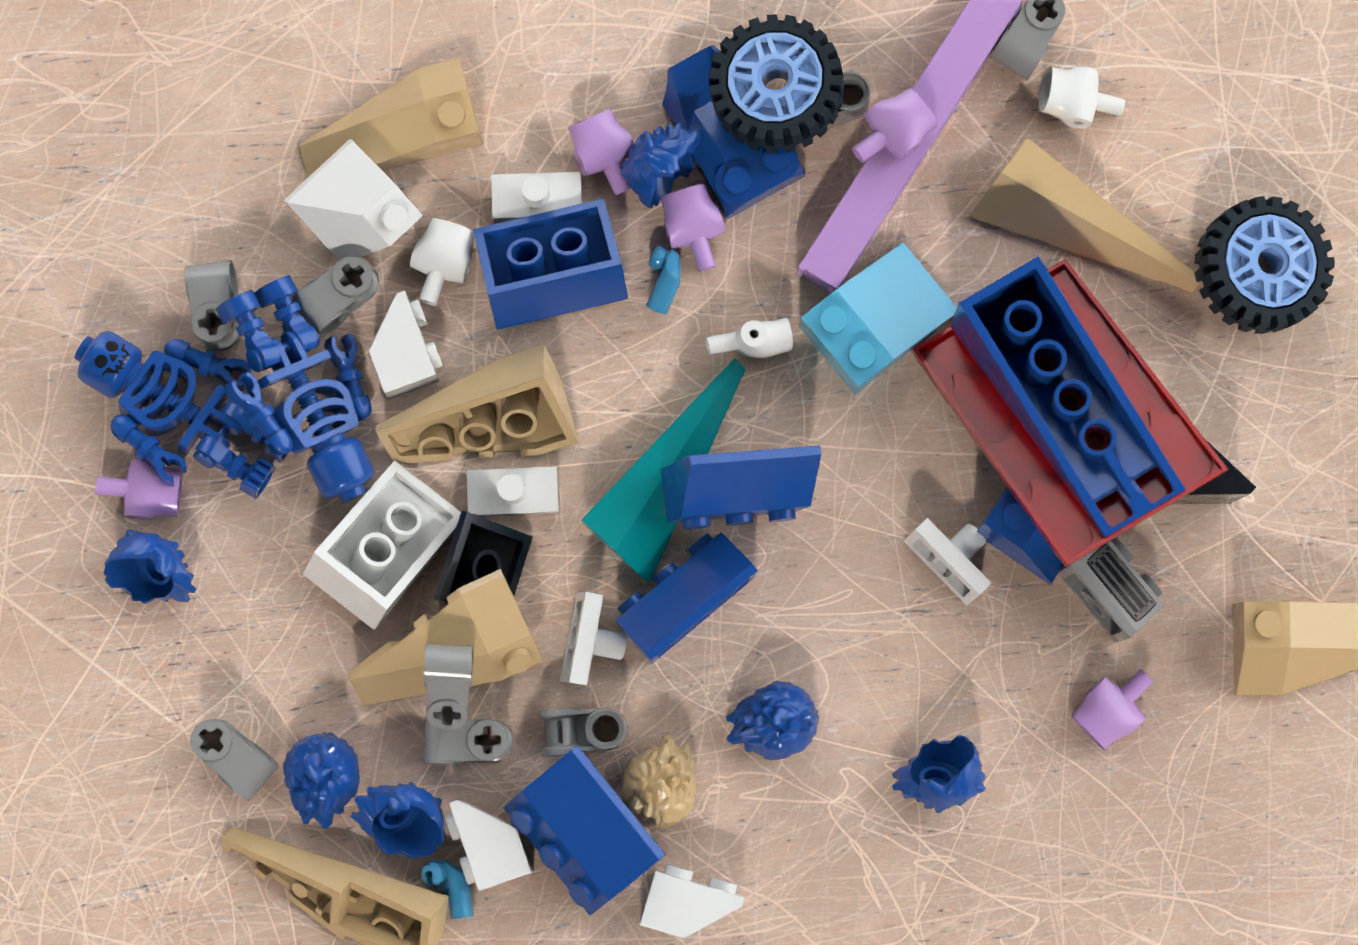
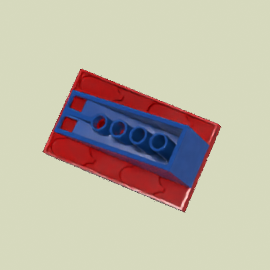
M1037 256L959 302L950 327L912 348V354L947 405H950L976 445L983 451L1023 511L1028 514L1054 554L1065 567L1085 557L1228 470L1066 259L1046 269L1040 257Z

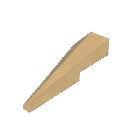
M1028 137L969 216L976 222H985L1006 229L1008 233L1017 236L1024 235L1047 243L1050 247L1112 268L1118 267L1142 275L1144 279L1153 282L1159 281L1183 289V292L1191 294L1201 283V281L1196 282L1195 272Z
M233 826L222 837V849L229 853L231 850H235L256 865L253 873L262 880L271 876L290 891L287 899L341 940L349 937L360 945H438L445 929L449 896Z

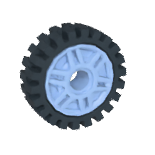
M777 14L767 15V21L761 23L759 18L756 17L749 20L748 28L744 29L739 25L733 30V37L731 39L725 37L720 43L721 51L720 53L715 51L712 58L713 67L709 70V89L717 117L725 130L732 133L736 141L741 144L746 142L750 149L756 151L763 147L767 153L777 154L778 148H784L785 152L788 153L796 151L795 145L802 143L804 148L811 145L814 136L818 135L821 138L827 132V125L835 122L838 117V108H841L843 102L844 78L842 66L833 43L828 42L827 36L820 29L815 31L812 23L804 19L801 24L797 23L796 17L785 15L784 20H778ZM775 78H782L787 81V84L779 90H771L766 87L767 83Z
M1265 196L1244 200L1219 215L1206 228L1207 232L1200 238L1197 246L1201 247V249L1195 254L1194 264H1199V269L1195 272L1196 282L1202 281L1204 285L1199 292L1203 299L1207 297L1211 299L1213 303L1208 307L1214 314L1218 312L1223 313L1222 321L1228 325L1237 323L1239 324L1238 330L1245 332L1255 330V334H1265L1270 331L1277 332L1291 327L1311 315L1327 297L1328 292L1325 290L1332 285L1334 278L1333 275L1329 274V271L1335 267L1334 257H1328L1327 253L1333 248L1330 239L1323 241L1320 236L1325 232L1321 223L1313 226L1310 222L1314 215L1308 210L1301 213L1297 211L1299 204L1293 201L1283 204L1282 198L1275 196L1266 200ZM1258 256L1268 261L1271 269L1270 274L1261 270L1258 264Z

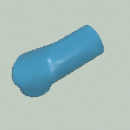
M658 246L652 253L649 266L654 270L661 271L646 306L653 311L666 315L680 286V256L673 249L670 252L664 247Z
M436 858L426 863L421 870L422 881L427 886H434L449 896L451 919L474 916L470 884L468 885L463 870L446 859Z

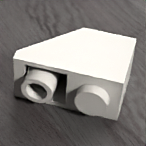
M405 290L396 293L369 350L383 391L388 399L438 382L439 378L435 369L443 367L435 342L432 341L426 344L420 327L428 325L419 299L410 302Z
M456 800L449 803L452 812L445 814V820L453 841L461 839L467 855L460 858V864L468 885L476 882L478 891L533 872L521 833L514 825L465 801Z
M667 864L665 872L655 870L640 925L686 938L742 907L745 897L736 894L738 886L736 884L711 877L709 885H705L691 880L692 871Z

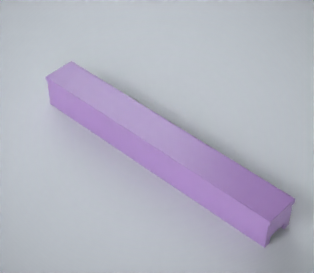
M970 0L913 88L934 114L937 120V127L923 138L917 149L900 161L886 147L867 159L798 266L797 277L805 278L829 294L844 284L1014 19L1023 0Z

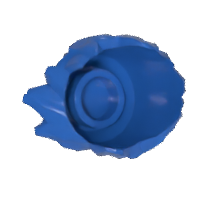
M677 123L673 128L671 124H667L665 131L662 127H657V129L653 130V135L645 131L638 136L635 144L630 149L629 159L620 165V169H623L622 176L627 179L630 188L639 196L640 201L646 207L652 209L653 204L658 206L661 197L672 192L675 179L680 175L687 178L690 172L694 171L693 157L705 130L701 128L699 130L691 129L686 131L682 123Z
M131 529L127 530L126 536L118 539L117 547L111 551L108 559L104 562L105 568L103 573L106 576V583L110 588H121L131 595L133 601H141L147 604L155 599L168 602L171 598L178 602H189L188 592L195 593L196 588L191 583L194 575L186 570L188 564L182 563L185 555L183 551L177 550L178 542L168 541L159 537L158 534L142 533Z
M776 680L763 688L757 689L754 695L743 699L738 703L737 708L726 716L727 722L734 724L731 733L726 739L733 745L744 743L745 751L748 753L755 752L763 756L764 759H785L793 754L802 752L812 742V738L817 733L818 710L804 689L790 682Z
M332 732L313 734L299 740L287 752L283 763L285 785L289 789L293 807L299 812L303 824H308L314 818L323 829L329 828L332 825L334 814H342L344 806L352 798H355L358 792L360 774L357 755L353 747L348 745L347 740L338 738Z
M958 735L953 740L938 741L932 739L928 744H922L918 756L909 759L907 766L900 767L892 773L893 778L898 780V782L892 785L893 790L902 791L905 799L914 797L917 802L924 803V808H935L937 813H941L943 810L953 806H961L970 798L984 792L986 787L982 782L985 780V774L981 771L982 764L979 760V753L975 744L969 741L967 737Z
M409 782V784L399 783L396 786L380 785L378 788L370 786L367 788L368 796L360 795L354 799L359 812H352L351 818L360 825L364 832L375 839L376 845L388 856L391 854L403 855L413 859L431 856L444 841V816L440 807L442 800L435 798L424 788L417 787L413 782Z

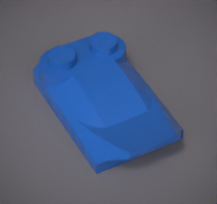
M710 45L667 70V88L662 106L674 126L677 123H682L686 131L691 129L699 130L701 128L705 130L693 160L727 219H730L805 177L806 172L798 160L796 151L786 153L784 148H778L777 154L767 153L763 147L756 151L750 149L746 142L741 144L736 141L732 133L725 130L715 112L709 89V70L713 67L712 58L715 51L720 53V50L714 45Z

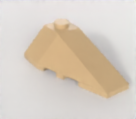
M460 58L416 69L299 145L307 178L349 139L354 141L382 171L483 144Z
M544 343L503 356L376 425L378 437L392 461L395 460L397 463L448 461L453 455L479 454V459L494 458V453L515 451H521V457L538 456L578 443L577 431L561 376Z
M501 569L455 590L446 597L448 601L446 607L431 618L424 614L413 622L415 630L400 642H387L350 670L347 676L364 706L425 695L424 664L426 644L473 646L472 686L502 681L543 662L544 660Z
M1243 601L1233 604L1234 695H1284L1358 670V603Z

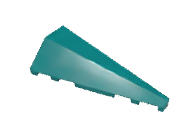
M735 358L581 520L583 525L608 546L620 560L647 584L653 579L677 522L667 523L661 469L689 455L709 453L746 370Z

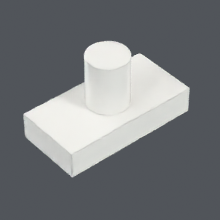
M581 172L491 174L493 222H505L582 204Z
M557 466L466 471L468 512L487 517L559 513Z
M926 518L903 542L968 606L991 584L969 560L985 545L986 539L977 532L978 529L975 526L966 524L949 540Z
M591 592L576 593L559 682L587 686L592 655L616 660L623 658L627 643L626 633L598 628L604 595Z

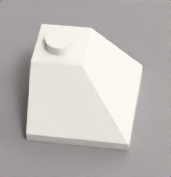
M351 139L284 199L288 206L338 261L348 256L363 257L390 247L423 216L398 186Z

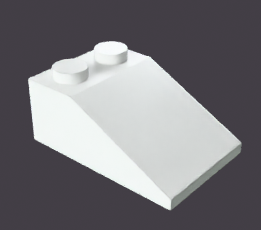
M394 460L316 549L303 575L375 630L456 530L461 512Z

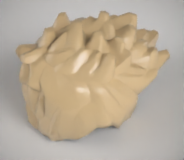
M666 734L662 736L658 747L650 744L647 746L646 751L638 754V756H634L628 762L623 775L621 797L623 803L642 826L646 828L653 827L654 829L673 827L687 818L695 808L697 784L694 778L696 770L695 762L690 754V745L685 743L682 747L678 748L672 735Z

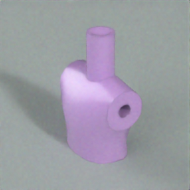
M908 88L893 98L878 102L867 111L864 117L873 133L854 146L852 151L856 158L863 163L886 147L900 161L917 149L923 138L937 127V120L923 99L912 88Z
M611 108L568 127L575 147L574 156L584 176L604 171L614 195L631 189L627 179L622 176L623 169H620V163L628 159L634 142L629 132L617 122Z
M706 184L680 189L661 197L665 217L664 227L670 247L691 246L699 272L716 267L708 240L725 233V227L720 210L713 203Z
M133 459L130 461L126 479L98 476L95 493L97 495L124 497V516L127 518L150 520L162 516L177 517L183 473L181 469L165 467L164 472L172 476L174 480V486H168L159 479L156 470L148 460L142 462L140 459Z
M1140 669L1120 688L1104 676L1086 693L1084 701L1071 717L1103 750H1106L1120 738L1131 734L1145 720V716L1134 701L1153 683V680Z

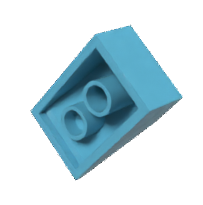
M902 242L837 288L802 316L799 327L856 395L909 353L912 348L919 345L955 315L957 307Z

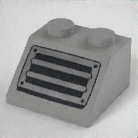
M1114 538L1071 565L1063 567L1058 573L1115 643L1131 638L1165 606L1158 598L1162 595L1160 588L1147 574L1144 573L1140 576L1129 563L1133 559L1132 555L1117 538Z

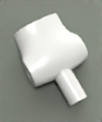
M1050 66L1042 79L1038 107L1040 112L1059 118L1072 128L1084 129L1091 127L1095 110L1121 116L1125 107V100L1098 93V72L1093 68L1075 67L1070 70H1063Z
M432 218L423 237L416 243L410 260V267L427 274L419 297L420 302L436 306L444 280L465 283L472 263L471 250L475 238L472 230L442 219Z
M786 317L775 321L751 320L746 322L736 332L705 338L709 355L735 350L738 355L743 357L765 359L789 352L793 347L791 326Z

